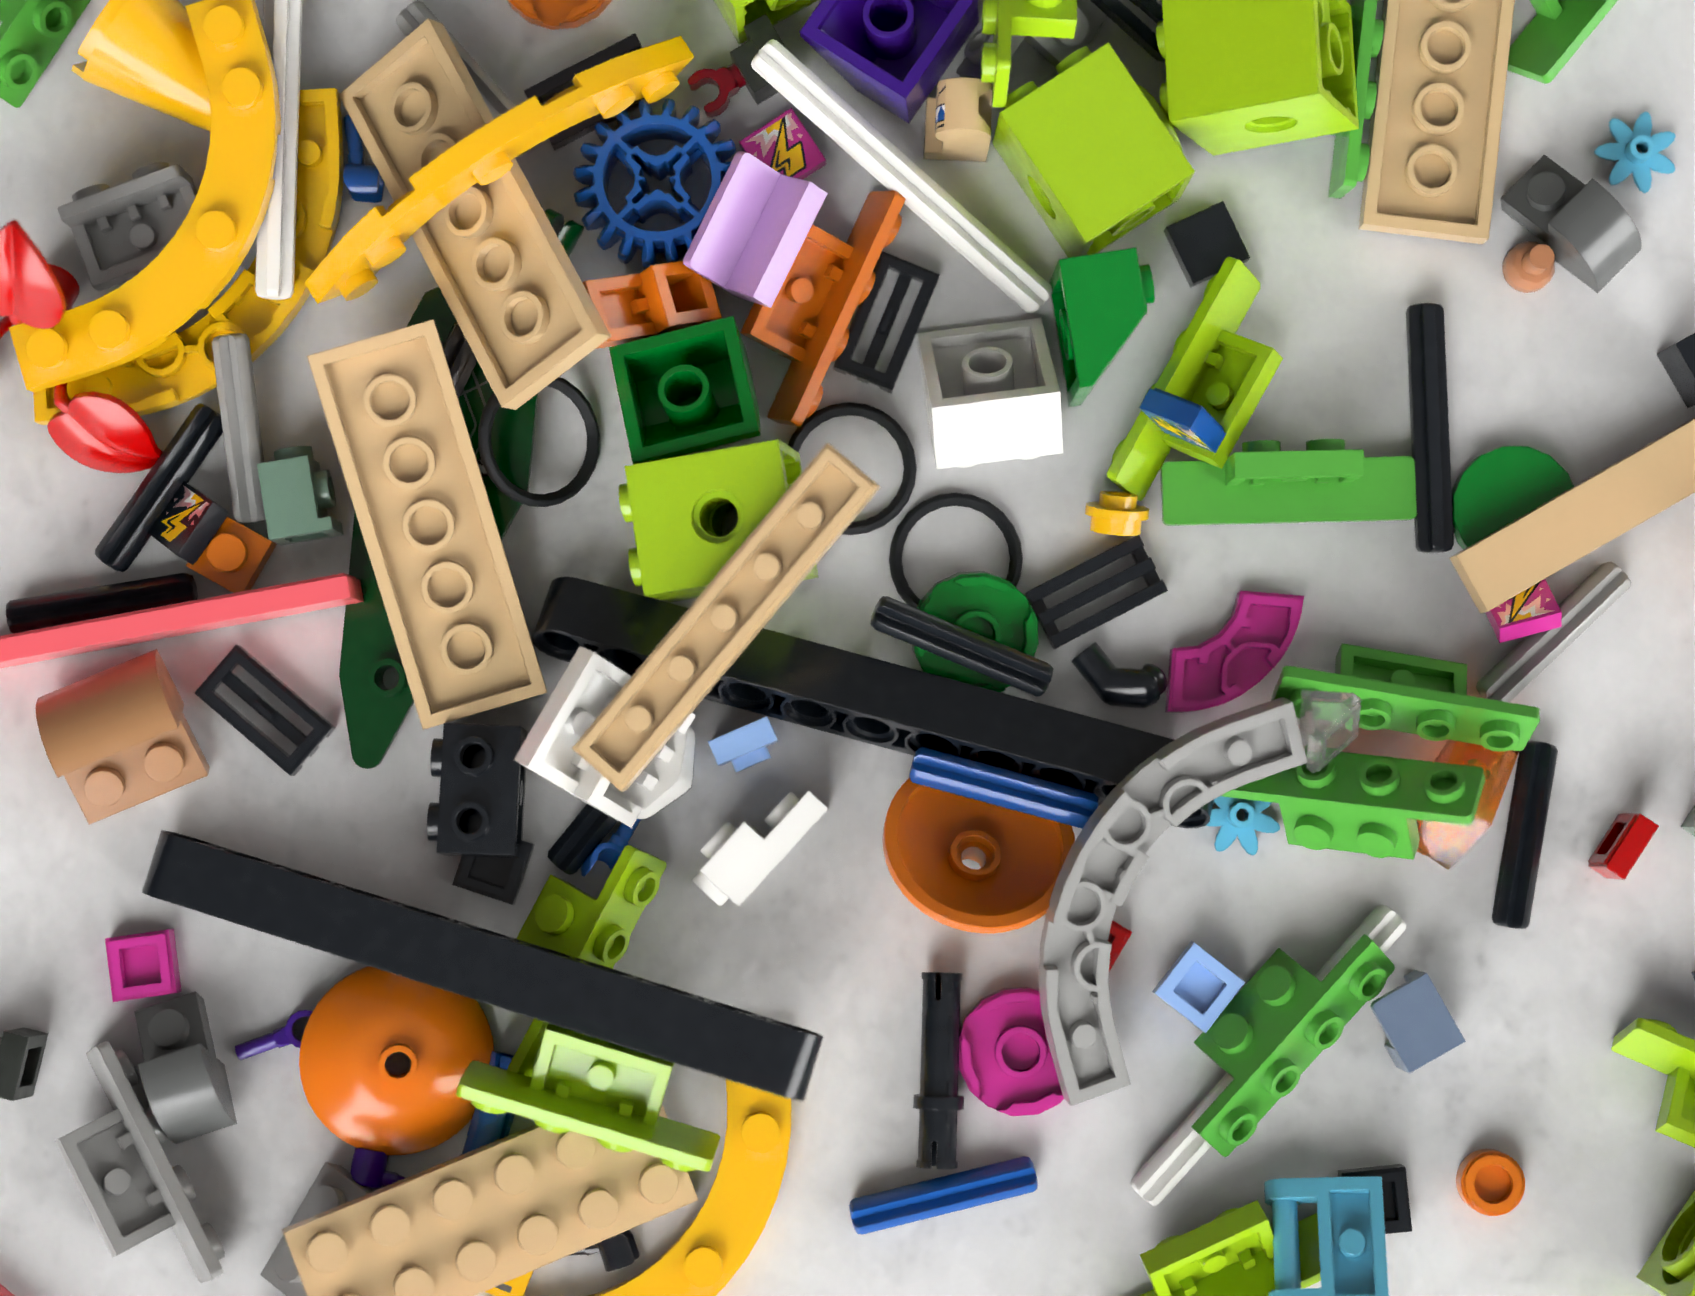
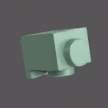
M311 446L279 449L273 452L275 461L257 463L269 540L282 546L344 535L342 523L327 514V508H332L336 505L335 490L330 471L328 469L320 470V464L314 460Z

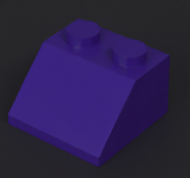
M821 0L799 33L858 92L905 122L910 123L979 23L978 0Z

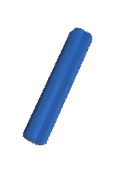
M924 747L918 748L915 752L909 772L910 780L916 784L1082 829L1099 805V797L1094 793Z
M1023 1156L854 1198L850 1201L849 1210L854 1230L857 1234L864 1235L1032 1193L1038 1189V1180L1032 1160L1029 1157Z

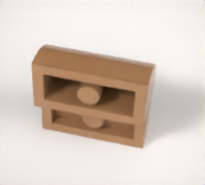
M157 649L37 699L35 708L36 720L48 759L57 778L65 777L89 825L199 780L209 774L210 766L183 714L184 702Z

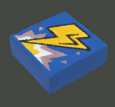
M1150 388L1139 407L1165 433L1214 453L1217 452L1226 435L1223 431L1224 428L1201 405L1158 388Z

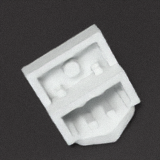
M579 646L514 760L581 801L632 828L637 819H647L657 814L692 788L696 741L695 733L690 725L696 715L693 713L689 715L626 791L621 792L576 753L572 747L632 676L595 652Z

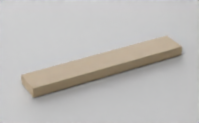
M1695 418L1451 556L1449 559L1480 614L1492 610L1695 493Z
M827 443L572 749L621 792L626 791L881 487L836 448Z

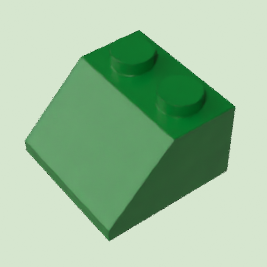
M1136 247L1059 259L1049 282L1052 287L1050 296L1069 407L1078 406L1084 402L1132 336L1144 315L1147 314V304L1154 303L1155 301L1151 268L1149 264L1139 265Z
M734 316L609 347L633 464L678 457L761 436L759 405L747 351Z

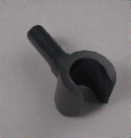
M627 1230L569 1255L588 1256L600 1252L605 1270L609 1272L633 1264L639 1258V1251L632 1232Z

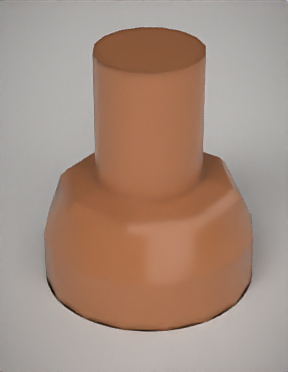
M1525 241L1517 244L1506 254L1503 260L1502 271L1507 283L1513 289L1523 293H1532L1542 289L1551 281L1555 273V254L1553 250L1545 244L1534 241Z

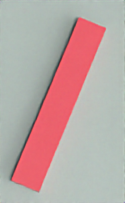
M340 573L0 636V669L364 602L361 581L354 576Z

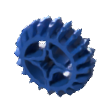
M669 98L665 99L662 105V115H653L651 105L645 99H642L638 105L641 117L630 120L628 112L626 110L615 115L620 126L615 131L603 122L597 123L594 129L600 141L604 143L603 146L584 142L580 148L582 156L595 165L575 167L573 173L576 181L589 185V187L582 188L574 193V200L578 207L592 208L582 217L585 229L596 230L605 226L597 238L598 246L602 250H607L619 240H622L617 256L619 261L624 264H628L633 259L637 249L642 250L641 258L644 270L651 265H656L657 253H665L666 261L670 263L679 261L677 251L686 248L688 250L731 162L725 161L736 152L732 139L714 143L721 132V126L717 120L708 121L697 129L700 120L699 108L691 105L685 111L683 117L679 119L676 118L675 101ZM659 139L684 144L682 147L675 145L667 153L658 156L647 154L637 146L646 141ZM700 157L706 163L712 176L710 192L701 210L692 203L691 196L683 188L687 178L693 173L692 165ZM620 161L635 181L633 188L625 197L626 205L616 213L609 204L608 185L611 173L617 162ZM643 171L649 177L654 176L660 181L664 180L668 175L671 176L668 178L675 198L659 189L654 190L650 195L647 194L650 190ZM661 213L671 215L680 223L685 222L684 225L667 231H647L634 227L637 222L643 224L653 215Z

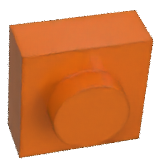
M227 516L196 563L192 565L187 562L185 566L233 593L252 589L277 544Z

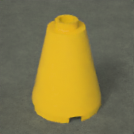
M109 0L93 23L77 54L88 61L74 64L71 71L86 82L210 132L209 91L186 8L179 0Z

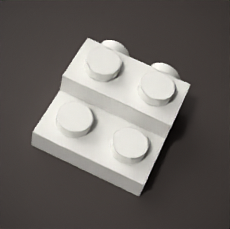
M810 791L801 800L792 792H789L764 820L773 829L767 837L749 821L743 822L738 829L730 822H726L701 849L700 852L709 861L699 870V873L692 881L719 906H722L730 898L739 907L828 808Z

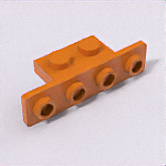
M870 192L846 243L812 224L772 307L769 308L757 303L753 304L740 333L792 361L767 414V418L776 423L800 427L804 420L809 418L818 408L823 395L821 383L831 362L835 361L842 354L849 339L848 324L857 305L861 304L868 297L874 286L876 274L873 270L883 248L887 247L894 240L900 229L902 217L899 213L904 205L905 198L898 192Z

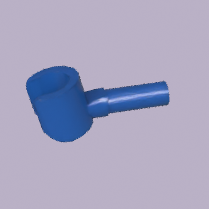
M346 115L343 117L348 149V163L344 168V183L353 200L380 203L383 198L384 181L375 165H364L365 155L362 139L350 116Z
M637 819L632 828L621 823L615 834H612L608 843L598 845L584 861L581 867L582 876L585 877L596 861L605 862L612 872L624 847L629 845L628 842L642 819Z

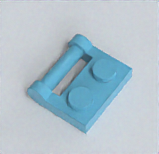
M1382 1176L1279 1178L1265 1181V1203L1272 1208V1231L1274 1235L1275 1290L1270 1291L1269 1296H1389ZM1303 1203H1317L1321 1288H1301L1298 1205Z

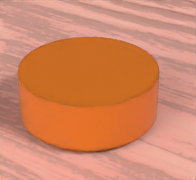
M1480 1149L1470 1153L1461 1162L1456 1175V1186L1460 1197L1469 1207L1484 1215L1499 1216L1510 1212L1519 1204L1525 1191V1178L1519 1164L1509 1155L1495 1149Z

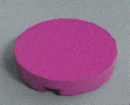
M1030 987L1003 988L982 998L964 1018L959 1032V1070L970 1092L986 1106L1010 1116L1038 1115L1060 1104L1064 1099L1046 1037L1040 1007V993L1038 990Z

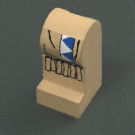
M967 77L948 78L937 83L936 98L927 97L924 159L986 162L991 141L992 83L981 82V79Z

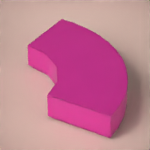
M1239 591L1230 618L1215 636L1197 646L1170 649L1165 712L1183 713L1219 706L1241 696L1259 683L1275 668L1290 646L1298 628L1304 596Z

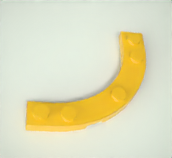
M203 0L185 6L205 73L211 113L210 145L206 168L198 193L174 237L153 261L119 288L94 301L66 310L61 321L52 328L39 329L25 323L8 327L27 390L37 392L95 375L128 363L158 347L168 340V335L186 323L201 308L205 310L232 279L250 251L264 221L274 189L275 180L273 179V172L277 155L278 135H281L278 85L255 0Z
M682 36L668 39L615 57L576 74L572 79L574 86L556 94L544 105H541L536 96H533L462 139L412 175L408 180L414 189L395 200L387 210H385L383 205L375 206L337 243L304 284L317 304L343 295L346 301H351L364 295L378 283V279L375 276L382 267L389 265L404 254L406 247L403 243L456 197L477 182L480 185H487L499 179L512 168V159L569 127L598 114H601L604 119L611 118L624 111L634 101L645 98L649 104L663 99L680 84L676 76L694 58L693 53Z
M336 88L300 90L295 274L292 297L270 300L257 296L255 292V257L249 269H244L231 287L208 309L209 313L180 333H171L167 336V341L128 363L68 382L67 394L71 400L78 393L92 391L110 394L122 400L137 412L139 416L170 409L202 396L217 387L212 351L213 338L229 333L246 334L250 342L252 362H254L281 336L309 297L310 291L304 282L329 254L339 222L344 188V150L341 99L339 97L340 93ZM54 387L33 392L35 422L40 425H48L50 418L56 413L61 412L54 403Z
M726 1079L727 1128L724 1150L716 1178L699 1213L681 1237L655 1263L628 1281L625 1280L618 1285L588 1296H716L749 1256L765 1228L778 1197L787 1163L791 1134L792 1099Z

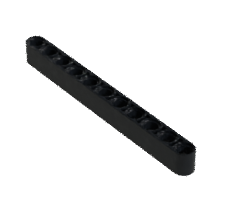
M558 577L552 580L532 641L541 652L566 662H571L579 646L595 652L630 676H633L689 608L579 578ZM762 628L704 697L706 700L913 756L918 748L924 747L1087 791L1099 797L1098 806L1138 765L1162 747L1174 741L1171 738ZM1214 800L1203 805L1177 827L1200 828L1206 826L1210 822Z
M161 830L142 889V893L166 902L793 1100H805L823 1040V1035L798 1026L170 831Z

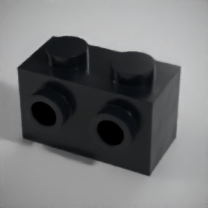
M444 723L443 739H433L430 763L432 777H441L439 803L430 802L427 838L428 841H437L436 853L445 856L520 858L521 845L517 844V842L521 843V840H523L526 767L516 762L514 758L528 736V731L522 726Z

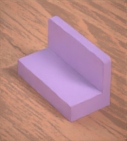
M738 151L684 256L683 264L735 297L771 308L828 193L810 181L782 175L750 153Z

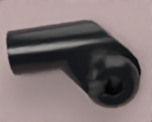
M1096 642L1071 660L1099 698L1110 706L1146 708L1157 703L1160 695L1167 688L1166 675L1159 667L1154 664H1145L1142 669L1116 668Z

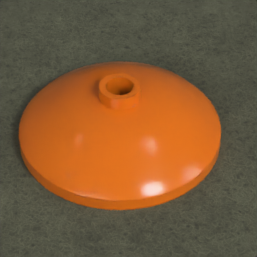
M909 778L903 783L891 801L884 822L882 842L885 861L895 884L903 895L921 912L955 929L975 933H999L1026 926L1046 914L1056 879L1075 842V835L1071 825L916 784ZM962 860H974L981 868L971 869L965 866Z
M366 966L345 976L334 984L312 1011L303 1032L299 1052V1068L303 1090L316 1116L334 1135L356 1148L384 1152L386 1155H407L422 1152L447 1141L461 1131L472 1119L475 1107L470 1100L456 1095L457 1087L471 1061L489 1064L491 1053L494 1051L493 1037L485 1013L477 1000L378 968ZM394 1052L405 1053L411 1060L409 1069L400 1075L390 1073L385 1067V1061L390 1054Z

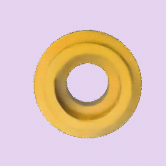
M1101 491L1099 493V501L1086 503L1085 514L1091 516L1090 530L1093 532L1117 536H1136L1141 534L1142 521L1149 518V508L1137 505L1138 495L1120 491Z

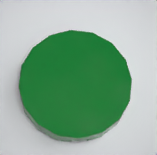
M1502 446L1475 458L1458 475L1452 489L1453 532L1459 546L1464 550L1574 487L1568 472L1550 455L1528 446Z
M984 571L958 572L935 583L919 601L917 609L1030 656H1035L1039 645L1037 617L1026 596L1005 578ZM912 645V650L923 672L997 692H1003L1006 690L1005 688L1010 686Z

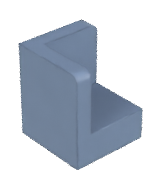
M1413 970L1404 975L1406 983L1371 1003V1010L1390 1041L1384 1045L1395 1066L1408 1073L1415 1071L1466 1042L1429 975L1418 970Z

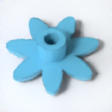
M1648 112L1640 114L1635 122L1633 131L1621 120L1612 118L1609 121V129L1617 143L1600 145L1594 151L1599 158L1618 161L1608 177L1610 185L1619 184L1632 173L1634 182L1642 193H1647L1651 188V170L1658 173L1671 174L1676 169L1675 165L1667 157L1658 153L1674 142L1675 134L1669 131L1650 136L1652 119ZM1636 147L1640 148L1642 153H1639Z
M1222 796L1214 799L1215 804L1219 808L1212 809L1210 822L1206 825L1210 827L1222 826L1214 844L1216 851H1224L1238 837L1241 846L1250 855H1255L1258 851V840L1255 830L1263 833H1275L1280 830V825L1277 821L1260 813L1268 808L1272 802ZM1239 809H1242L1245 813V818L1242 821L1238 820L1236 816Z

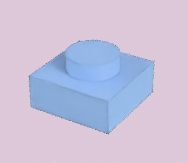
M768 716L708 741L717 765L722 766L732 762L735 772L770 759L771 756L767 746L779 742Z
M1191 941L1152 992L1206 1033L1245 982L1195 942Z

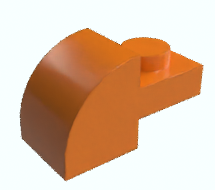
M683 261L651 265L636 274L582 282L611 335L609 339L596 349L612 347L722 319L712 282L686 267Z

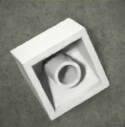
M1042 318L917 333L928 427L936 469L950 467L967 468L982 463L1013 459L1029 460L1044 455L1063 453L1061 393Z

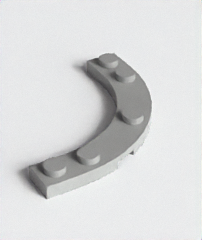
M1281 697L1228 715L1196 728L1162 747L1138 765L1109 793L1091 815L1072 845L1056 879L1049 901V908L1046 911L1040 942L1038 972L1040 1007L1046 1037L1063 1098L1070 1106L1131 1085L1110 1004L1109 965L1112 944L1108 942L1117 905L1123 906L1135 878L1149 858L1145 853L1171 824L1177 827L1203 805L1222 794L1253 781L1308 763L1292 701Z

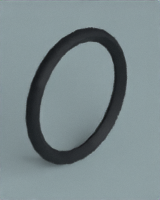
M561 377L550 383L548 387L560 391L574 403L583 418L587 433V451L583 465L578 474L563 488L551 493L536 494L522 490L511 483L500 471L491 445L492 425L495 415L501 406L495 393L490 396L480 418L478 448L481 462L489 478L505 495L514 501L528 506H553L575 496L587 484L597 464L600 452V433L597 418L589 401L581 391Z
M846 402L829 405L814 412L796 429L790 438L788 446L799 452L804 440L817 426L834 417L847 415L865 417L875 421L895 439L902 454L904 467L901 486L896 497L882 512L866 520L851 522L842 533L844 535L869 533L885 526L901 512L913 491L917 466L914 449L908 435L896 420L884 411L867 404Z
M949 493L922 501L906 514L897 526L892 538L889 565L891 578L896 590L907 605L917 608L921 599L909 587L903 572L902 554L904 543L908 533L917 521L926 514L942 507H969L982 512L995 522L1002 531L1009 550L1010 561L1006 579L1017 587L1021 577L1023 562L1021 542L1013 524L1000 509L989 501L974 495Z

